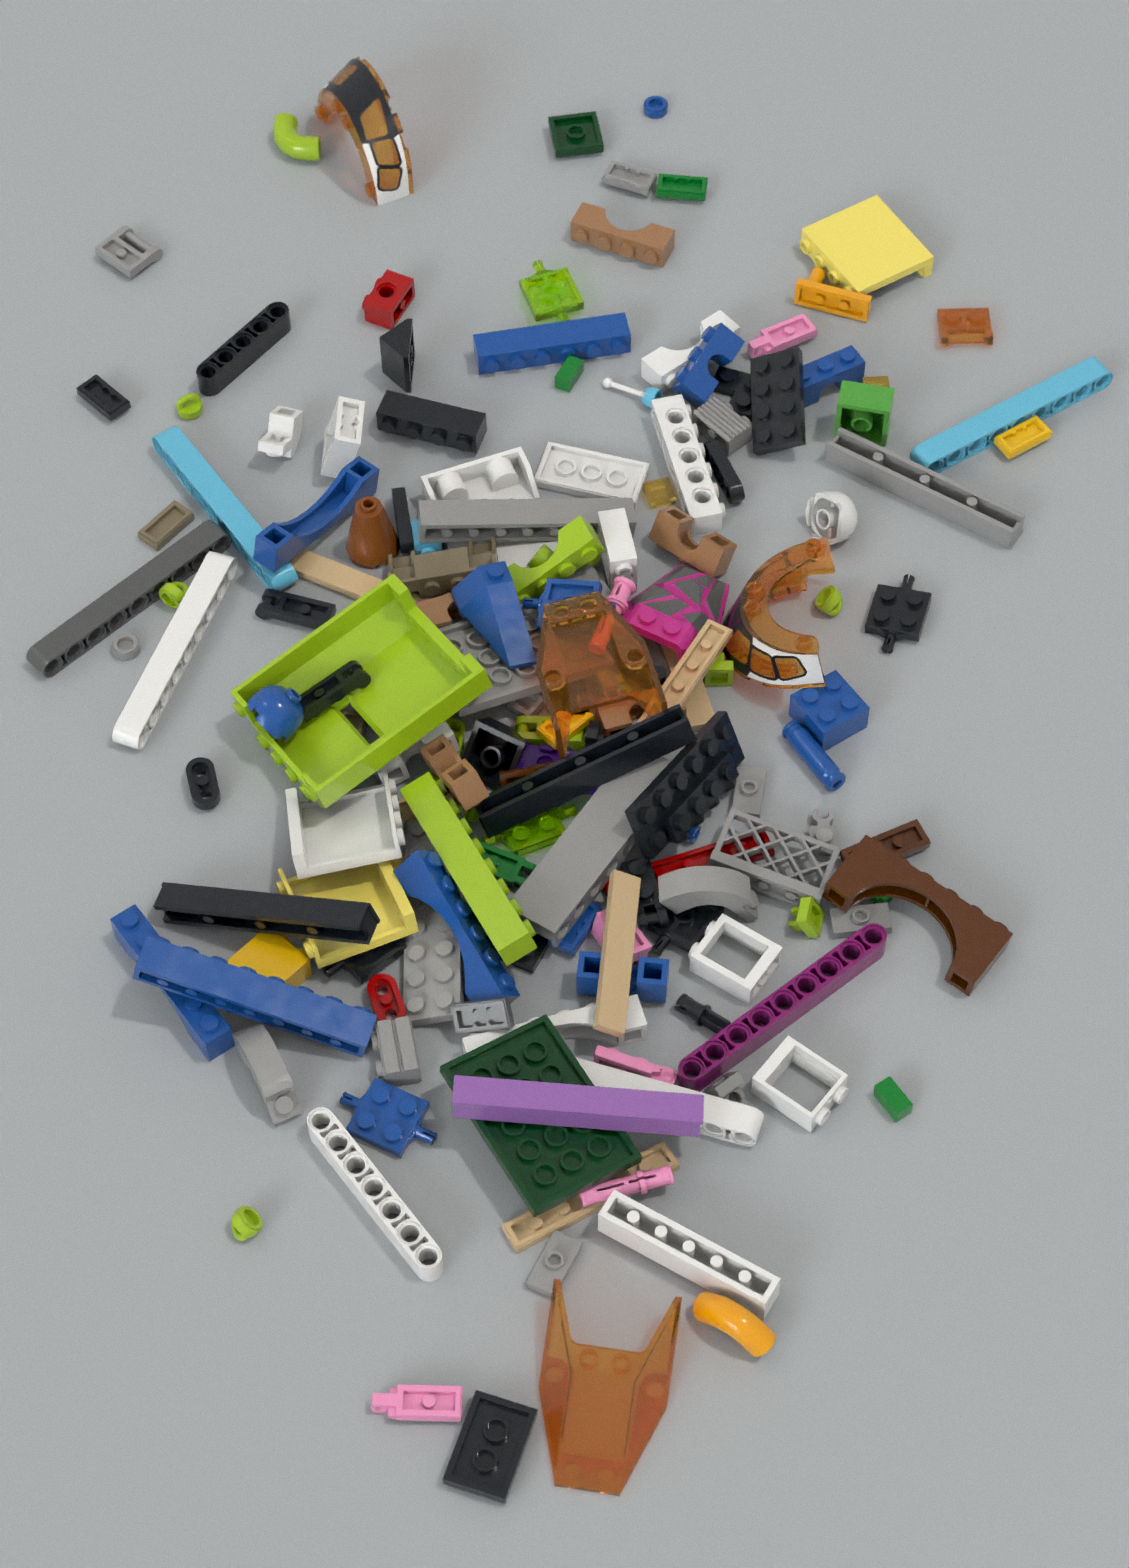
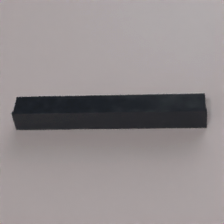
M680 704L674 705L489 793L490 796L475 806L480 817L479 821L489 839L698 740L697 736L692 730L688 718L684 715Z
M168 882L162 883V888L153 906L155 910L164 911L165 915L162 919L164 923L369 945L376 926L380 922L371 903Z

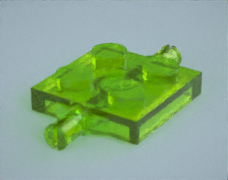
M538 260V263L534 261L532 267L536 274L519 280L521 292L536 322L557 317L559 322L569 321L567 313L584 309V301L567 267L557 270H545L541 260Z
M574 804L560 809L555 807L489 839L487 836H482V840L484 843L492 846L502 842L509 848L511 853L523 856L555 844L566 830L562 820L574 815L576 816L577 811Z

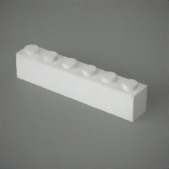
M613 1190L598 1213V1231L701 1287L730 1298L763 1320L779 1295L781 1278L616 1190Z

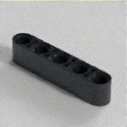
M273 302L269 304L197 367V381L202 395L215 396L219 394L291 330L289 308L285 303Z

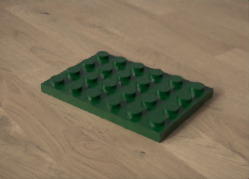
M546 1014L440 1066V1073L452 1092L454 1075L594 1086ZM470 1119L533 1217L642 1162V1155L626 1131Z

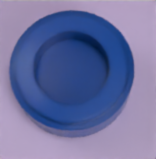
M651 96L644 101V114L647 117L660 119L667 114L668 102L665 98Z

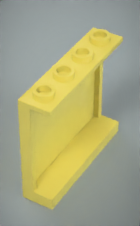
M878 195L802 228L800 241L802 252L814 261L816 267L823 269L830 283L838 288L868 294L916 271L923 278L932 275L934 256Z
M389 860L299 880L297 876L286 879L282 868L277 869L280 881L276 882L279 894L371 903L380 919L369 945L305 938L306 942L302 944L307 958H314L318 969L419 932L413 908L394 874V869Z

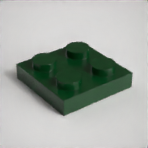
M596 111L548 117V126L556 158L604 152V143Z

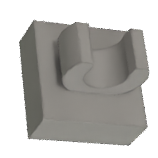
M738 1071L729 1072L705 1088L704 1091L706 1094L729 1100V1095L733 1093L737 1100H743L745 1093L738 1086L744 1082V1079Z

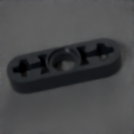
M715 439L703 443L705 460L707 463H710L712 473L728 502L733 504L743 501L745 499L743 485L719 441Z
M405 487L391 488L401 554L411 553L414 550L406 490Z

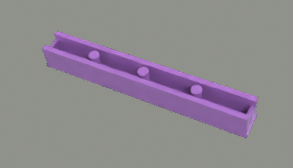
M454 1075L452 1105L453 1118L699 1137L700 1128L703 1125L704 1095Z

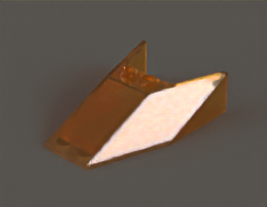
M599 591L544 604L536 674L560 759L565 758L567 754L571 717L575 713L625 700H634L649 717L668 709L667 701L645 640Z
M554 1279L539 1380V1394L554 1486L615 1496L621 1495L667 1409L681 1320L682 1297L674 1298L647 1348L642 1352H633L574 1342L570 1336L560 1279Z

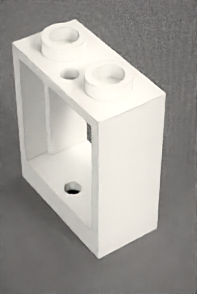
M342 396L338 397L325 431L320 475L336 478L342 468L355 459L361 445L365 401Z
M625 508L598 511V538L605 548L600 555L607 585L612 591L613 579L615 577H625L635 583V592H637V554Z
M722 913L716 922L711 921L701 942H695L688 953L690 958L689 971L750 1005L781 964L783 947ZM722 934L761 955V958L745 979L705 957Z
M787 1036L752 1077L751 1093L811 1133L817 1124L821 1126L826 1122L831 1113L830 1108L835 1102L840 1104L846 1097L849 1090L847 1088L848 1075L792 1037ZM792 1062L831 1087L812 1112L772 1086Z

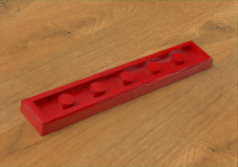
M766 831L758 833L763 844L771 842ZM753 836L740 839L745 851L757 847ZM717 842L651 862L657 884L659 876L671 871L694 866H708L710 856ZM734 842L723 845L721 852L731 856L739 853ZM774 848L767 850L770 857L775 855ZM761 852L748 856L752 863L764 859ZM608 881V882L606 883V885L603 887V889H604V891H605L607 897H608L609 881Z

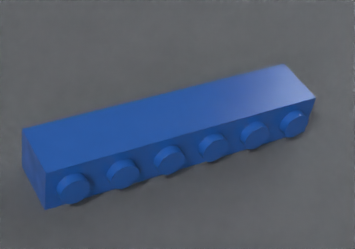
M625 312L473 334L474 355L479 375L562 363L565 362L569 355L580 359H589L630 353L631 333Z

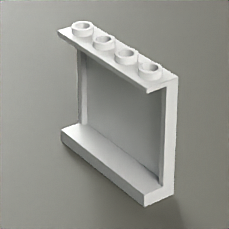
M387 768L382 769L385 784L349 791L326 809L319 807L312 800L300 801L297 787L285 789L291 851L298 880L402 858L401 846L406 845L397 796L398 792L395 778L389 779Z

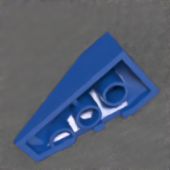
M501 561L478 566L451 590L458 613L464 620L467 619L474 626V631L479 636L482 635L491 645L490 649L509 670L536 665V656L514 582L506 562Z

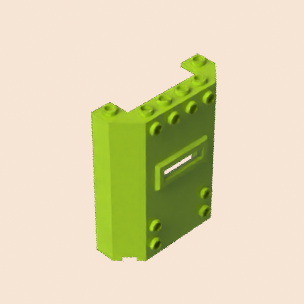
M393 573L235 687L230 693L235 700L232 704L233 708L241 718L245 716L258 733L255 738L265 751L268 748L271 749L270 756L279 767L282 765L286 767L284 772L293 784L296 782L300 783L301 786L298 788L307 801L312 800L319 807L326 809L492 687V683L485 669L470 653L464 656L416 606L409 589ZM351 660L358 661L363 670L371 677V682L367 687L356 688L342 700L334 703L307 723L303 719L300 728L287 742L284 741V736L277 739L268 733L255 719L259 715L255 708L250 712L247 701L257 691L269 685L283 686L287 690L293 688L301 695ZM350 704L380 738L369 744L340 711Z

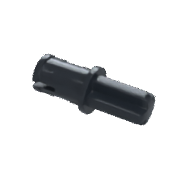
M685 993L676 1001V1004L680 1006L675 1005V1010L694 1020L695 1025L698 1027L703 1025L717 1034L731 1024L729 1020L712 1011L710 1005L704 1006Z

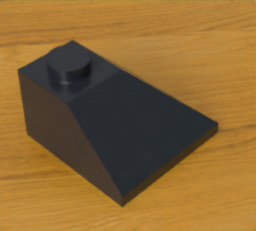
M491 717L478 719L474 724L462 759L465 758L471 764L484 785L497 790L501 788L498 772L518 768L527 742L514 728Z

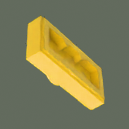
M1035 415L995 436L993 443L1010 460L1052 438L1053 432Z

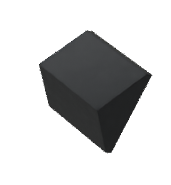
M406 319L380 336L379 341L382 372L406 393H411L415 345L413 320Z

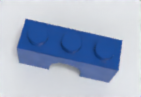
M722 322L705 329L700 337L702 339L699 347L693 348L687 357L689 359L686 367L683 366L674 377L676 382L671 389L678 394H682L683 398L694 407L706 403L719 383L708 371L709 360L716 362L721 367L734 360L745 343L743 339Z
M853 345L803 365L804 407L819 402L821 391L830 383H834L839 390L842 380L863 383L866 362Z
M579 952L576 974L577 995L597 997L601 953ZM639 957V964L632 967L629 996L637 994L639 1001L666 1003L669 959Z

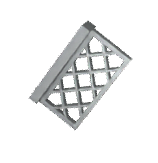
M731 808L715 849H713L708 866L724 867L741 872L750 877L751 890L794 906H799L802 897L810 896L819 905L840 848ZM733 819L746 823L749 830L736 834L731 825ZM763 831L771 832L776 840L763 844L758 833ZM753 836L757 847L745 851L740 839ZM790 841L798 842L803 850L791 854L785 843ZM734 842L739 853L731 856L721 852L723 845ZM780 846L785 857L772 861L767 850ZM823 851L831 854L830 861L818 864L813 853ZM761 852L767 863L760 866L753 864L748 856ZM807 856L813 867L800 871L794 860ZM789 862L794 874L788 876L780 874L776 866ZM816 872L821 881L819 888L807 884L804 876Z

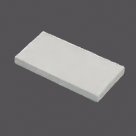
M548 441L534 479L538 488L584 498H633L634 509H636L650 470V463Z

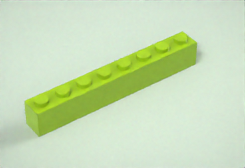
M427 772L399 789L506 966L538 948L532 939L536 935L535 930L528 919L523 922L521 921L519 916L523 914L522 909L515 898L510 901L508 900L506 895L511 893L502 877L498 880L495 879L494 875L498 871L489 857L485 860L482 858L481 855L485 853V850L477 837L472 840L469 837L473 831L466 819L462 818L459 820L456 815L461 812L452 798L446 800L444 797L449 792L441 779L435 781L430 772Z

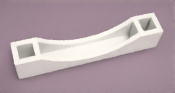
M637 994L629 996L625 1034L621 1038L593 1029L596 1002L590 1003L583 1008L562 1010L555 1015L548 1016L563 1039L589 1038L604 1041L615 1046L647 1039V1021ZM539 1017L515 1024V1026L509 1029L472 1033L468 1037L462 1038L463 1054Z

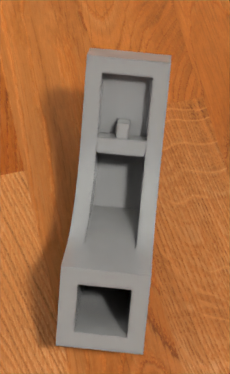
M694 866L674 870L658 877L659 902L675 914L696 906L718 905L732 910L747 922L758 919L757 906L759 905L757 894L751 890L750 877L741 872L717 866Z
M257 1022L232 1033L239 1055L250 1069L273 1124H278L303 1113L289 1072L264 1025Z

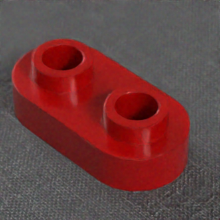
M388 974L373 976L368 981L367 992L374 1014L377 1015L376 1020H387L389 1015H395V1018L405 1017V1005L395 979ZM382 990L387 991L386 994H383V995L378 994L379 991H382Z

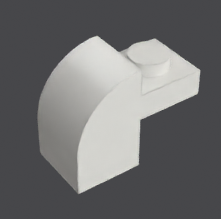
M279 405L269 413L268 433L258 441V451L266 452L271 457L284 456L291 458L299 443L303 411Z

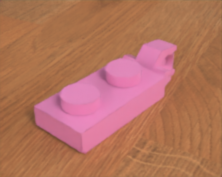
M802 313L760 330V334L755 337L756 339L748 342L747 353L751 358L763 356L765 353L767 355L779 352L817 337L818 330L807 316Z
M600 1045L597 1046L594 1053L595 1063L673 1085L677 1082L678 1072L667 1066L661 1067L658 1064L655 1065L648 1062L644 1058H636L621 1053L617 1049L606 1048Z
M397 1384V1388H390L389 1393H372V1413L388 1414L389 1419L461 1422L463 1387Z

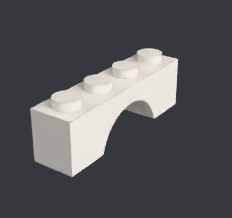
M719 310L701 321L700 337L707 327H713L721 322L740 337V326ZM700 338L699 343L685 350H671L662 346L641 359V377L652 387L661 389L663 393L671 389L676 382L674 379L676 373L683 366L686 367L689 362L687 358L694 347H699L702 339ZM709 360L708 364L714 363V361Z

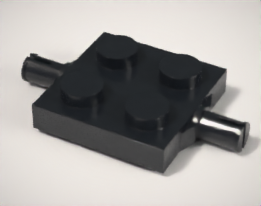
M908 574L904 575L901 587L877 585L865 623V633L876 634L885 638L881 648L885 653H887V649L888 653L893 652L896 640L917 642L920 640L931 604L932 593L913 590L912 586L915 578L910 575L909 580Z
M701 905L675 914L664 906L669 924L661 926L659 923L649 925V930L659 936L652 946V952L654 954L657 952V955L660 956L669 944L676 945L689 952L695 942L700 943L704 938V933L711 921L716 922L721 914L724 913V907Z
M400 938L322 968V971L327 975V978H331L341 969L350 972L360 984H363L404 954L407 944Z

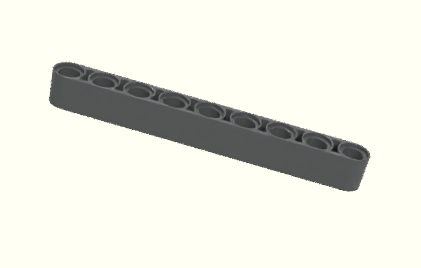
M212 520L203 522L36 642L26 654L27 661L44 677H53L160 599L159 590L165 583L184 582L195 574L209 551L220 554L224 553L230 546L231 536Z

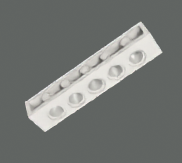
M682 394L651 400V418L681 509L694 518L691 525V536L722 530V519L726 518L725 506L723 502L719 503L718 501L719 490L717 483H712L711 465L709 462L705 463V448L703 443L698 442L699 433L696 423L692 424L691 422L692 411L690 404H685Z

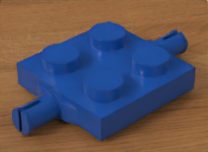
M547 578L545 590L540 598L524 597L522 603L523 609H538L539 616L536 627L539 632L592 636L594 623L598 615H615L616 611L615 603H600L603 587L599 581Z
M375 1078L367 1093L361 1098H357L347 1092H344L340 1098V1104L354 1109V1115L346 1128L348 1133L397 1157L402 1158L408 1145L416 1138L430 1145H433L434 1140L437 1138L436 1132L422 1127L423 1118L430 1107L429 1102Z

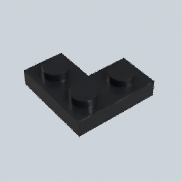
M719 366L714 376L719 383L713 392L732 396L730 404L733 410L740 416H746L752 422L751 374Z

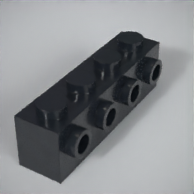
M386 390L376 412L377 428L380 431L477 454L487 432L486 413Z

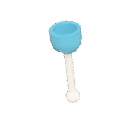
M608 377L602 381L605 388L614 387L640 396L642 403L648 408H651V400L662 398L663 395L662 390L655 387H648L643 391H639L612 382Z

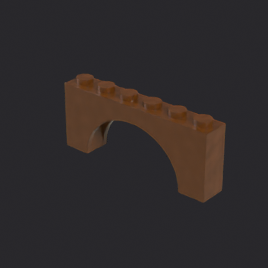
M868 835L863 837L827 881L822 897L846 913L859 902L876 897L902 899L927 911L942 926L951 945L952 963L944 980L967 996L971 995L1005 951L1013 935L1004 924L992 920L979 907L970 905L961 899L955 891L943 887L930 874L921 872L912 866L906 858L897 856L888 850L882 842L872 839Z

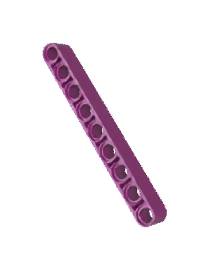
M869 923L863 926L684 1057L678 1065V1086L701 1092L881 959L885 952L887 940L885 928L876 923ZM868 941H875V942H877V943L872 944V943H869ZM846 957H853L855 960H849ZM824 973H830L833 976H825ZM801 990H809V991H811V992H810V993H804V992H802ZM779 1006H785V1007H788L789 1009L783 1010V1009H779L778 1007H779ZM756 1023H764V1024H766V1025H765V1026H757V1025H755V1024H756ZM739 1039V1040H742L743 1042H742V1043H734L733 1040ZM711 1056H716V1057H719L720 1059H719V1060H711V1059H709V1057H711ZM693 1073L697 1076L691 1078L687 1077L686 1074Z

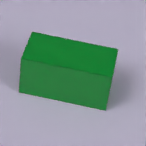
M569 355L555 375V388L570 393L584 371V360Z
M890 1076L874 1085L873 1095L895 1122L911 1114L912 1102Z

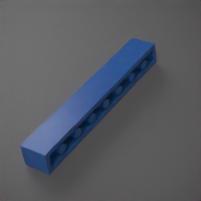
M147 935L132 977L141 982L361 1058L367 1048L377 1015L372 1014L365 1007L346 1005L336 997H323L315 994L310 988L304 986L295 987L286 984L279 977H266L257 974L250 967H237L228 964L225 959L218 956L208 957L202 955L198 950L189 946H176L171 944L168 939L160 936L153 938Z

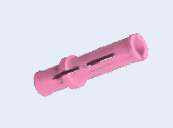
M670 1165L645 1172L640 1169L636 1170L633 1175L602 1182L579 1194L584 1208L607 1201L613 1190L625 1196L639 1192L641 1195L648 1193V1190L674 1185V1178Z

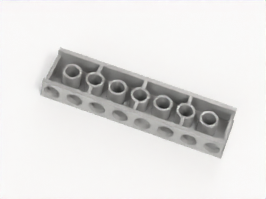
M662 756L601 785L510 899L515 898L522 909L523 914L519 916L521 921L523 922L528 919L535 932L550 940L552 946L557 948L609 881L610 873L614 869L617 870L621 863L637 845V840L624 811L671 762L670 760Z

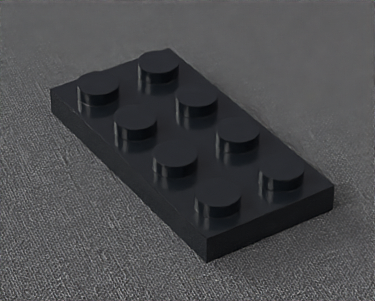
M799 347L751 358L753 452L760 456L806 445L802 350Z

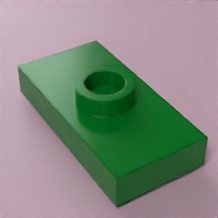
M659 174L656 197L705 201L708 178Z

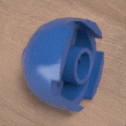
M278 685L265 686L247 701L250 712L255 708L259 714L255 718L257 722L273 737L280 739L284 736V741L286 742L300 728L304 719L303 707L300 703L302 698L293 688L287 690L283 686Z

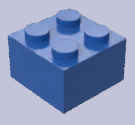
M837 670L823 677L824 683L809 684L790 695L789 716L793 720L800 721L802 727L809 731L824 751L867 728L870 707Z

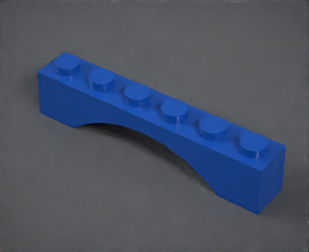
M360 456L355 458L342 468L327 491L309 509L287 522H273L257 534L253 559L275 573L351 513L359 499L375 494L380 469Z
M416 850L393 872L408 896L420 899L433 907L452 929L463 957L465 994L468 999L473 1001L509 996L511 1004L520 996L515 987V981L504 969L500 962L499 954L492 949L486 939L484 929L477 924L471 914L470 906L459 894L456 882L444 869L442 859L432 850Z
M136 904L110 919L116 940L129 957L136 962L147 935L153 938L159 936ZM160 988L180 1017L191 1038L209 1062L235 1046L230 1026L214 1006Z

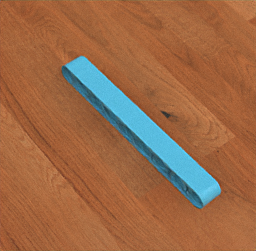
M1090 357L918 444L911 451L909 458L913 462L940 473L995 445L993 443L995 436L1035 415L1044 420L1103 390L1111 383L1113 374L1096 357Z
M174 425L152 437V443L160 457L213 522L231 536V544L267 588L280 591L298 581L297 573L290 562L273 573L253 559L255 538L263 529L178 426Z

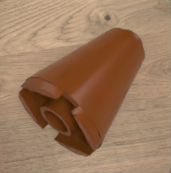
M371 496L363 497L357 501L346 541V551L352 563L362 568L377 569V565L384 563L385 566L389 565L388 555L392 554L393 558H396L399 553V538L381 501Z

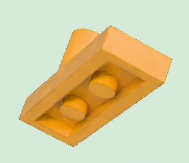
M819 267L811 270L807 280L798 278L793 304L867 322L870 315L872 296L822 284L825 272Z

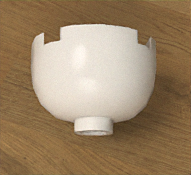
M834 490L816 493L815 497L810 498L807 502L805 510L807 527L812 526L813 531L816 533L811 534L814 540L828 538L830 545L837 544L848 539L856 529L857 510L851 498L846 494Z

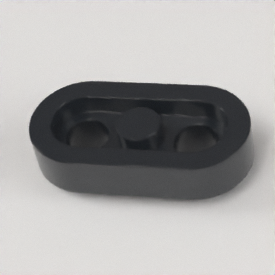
M204 757L192 759L186 766L192 802L198 809L210 810L216 807L221 799L214 764L211 760Z

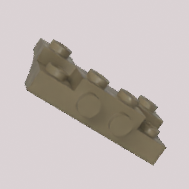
M495 536L491 537L489 542L473 544L472 540L468 541L469 552L467 546L419 555H416L415 550H413L411 555L393 558L392 554L388 555V577L394 573L410 592L419 591L421 598L450 593L457 584L478 566L499 562Z

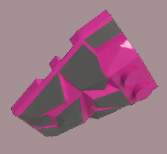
M681 563L627 602L628 609L624 614L620 615L612 636L628 643L635 633L676 651L678 663L708 619L721 624L730 585Z

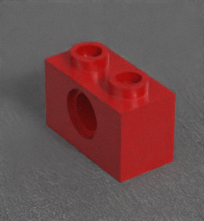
M386 270L383 276L376 280L371 293L366 295L363 300L362 309H364L365 321L389 330L394 328L415 298L414 278Z

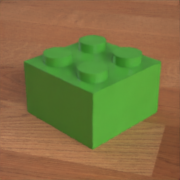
M842 380L837 402L834 437L837 435L838 428L842 427L873 443L886 447L895 388Z

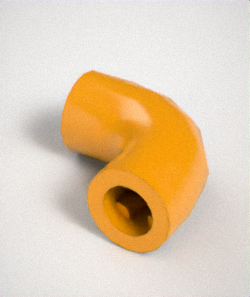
M707 1291L699 1294L693 1304L695 1318L701 1323L723 1331L743 1346L752 1356L760 1357L772 1348L776 1338L775 1333L755 1314L742 1305L723 1295Z

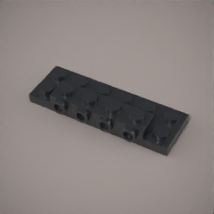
M717 711L696 734L698 740L686 745L624 811L644 859L653 860L669 842L676 844L685 842L689 838L688 831L693 826L704 822L705 818L703 815L706 811L717 807L720 803L719 797L724 792H728L735 787L734 780L739 776L736 767L745 757L727 711Z

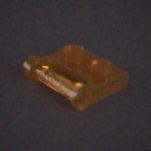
M989 308L937 309L940 347H949V344L984 343V346L993 345V331L991 330Z

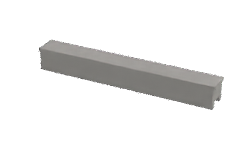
M842 427L838 428L832 441L829 440L826 444L824 461L1009 550L1023 533L1022 528L1025 514Z

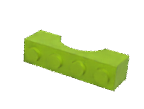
M581 515L558 530L557 547L545 563L533 568H523L515 563L508 566L520 604L523 603L524 597L539 598L545 590L547 578L565 579L570 577L576 570L594 560L605 550L593 527Z

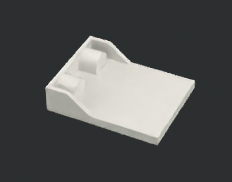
M522 447L421 476L423 500L540 498L531 466ZM558 541L496 542L498 561H505L507 567L515 563L520 567L530 568L527 563L544 544L554 552ZM444 542L446 550L467 546L469 552L468 542Z

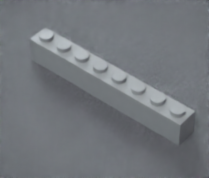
M633 498L429 499L418 500L416 515L419 543L468 542L470 540L472 542H489L493 536H495L496 542L558 541V530L579 515L593 527L598 536V511L625 508L632 539L637 523Z

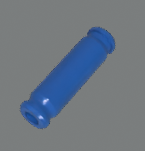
M793 720L785 725L782 730V736L788 739L791 747L821 783L825 784L828 791L839 789L845 783V774L840 772L839 767L809 731L802 727V723L798 720Z

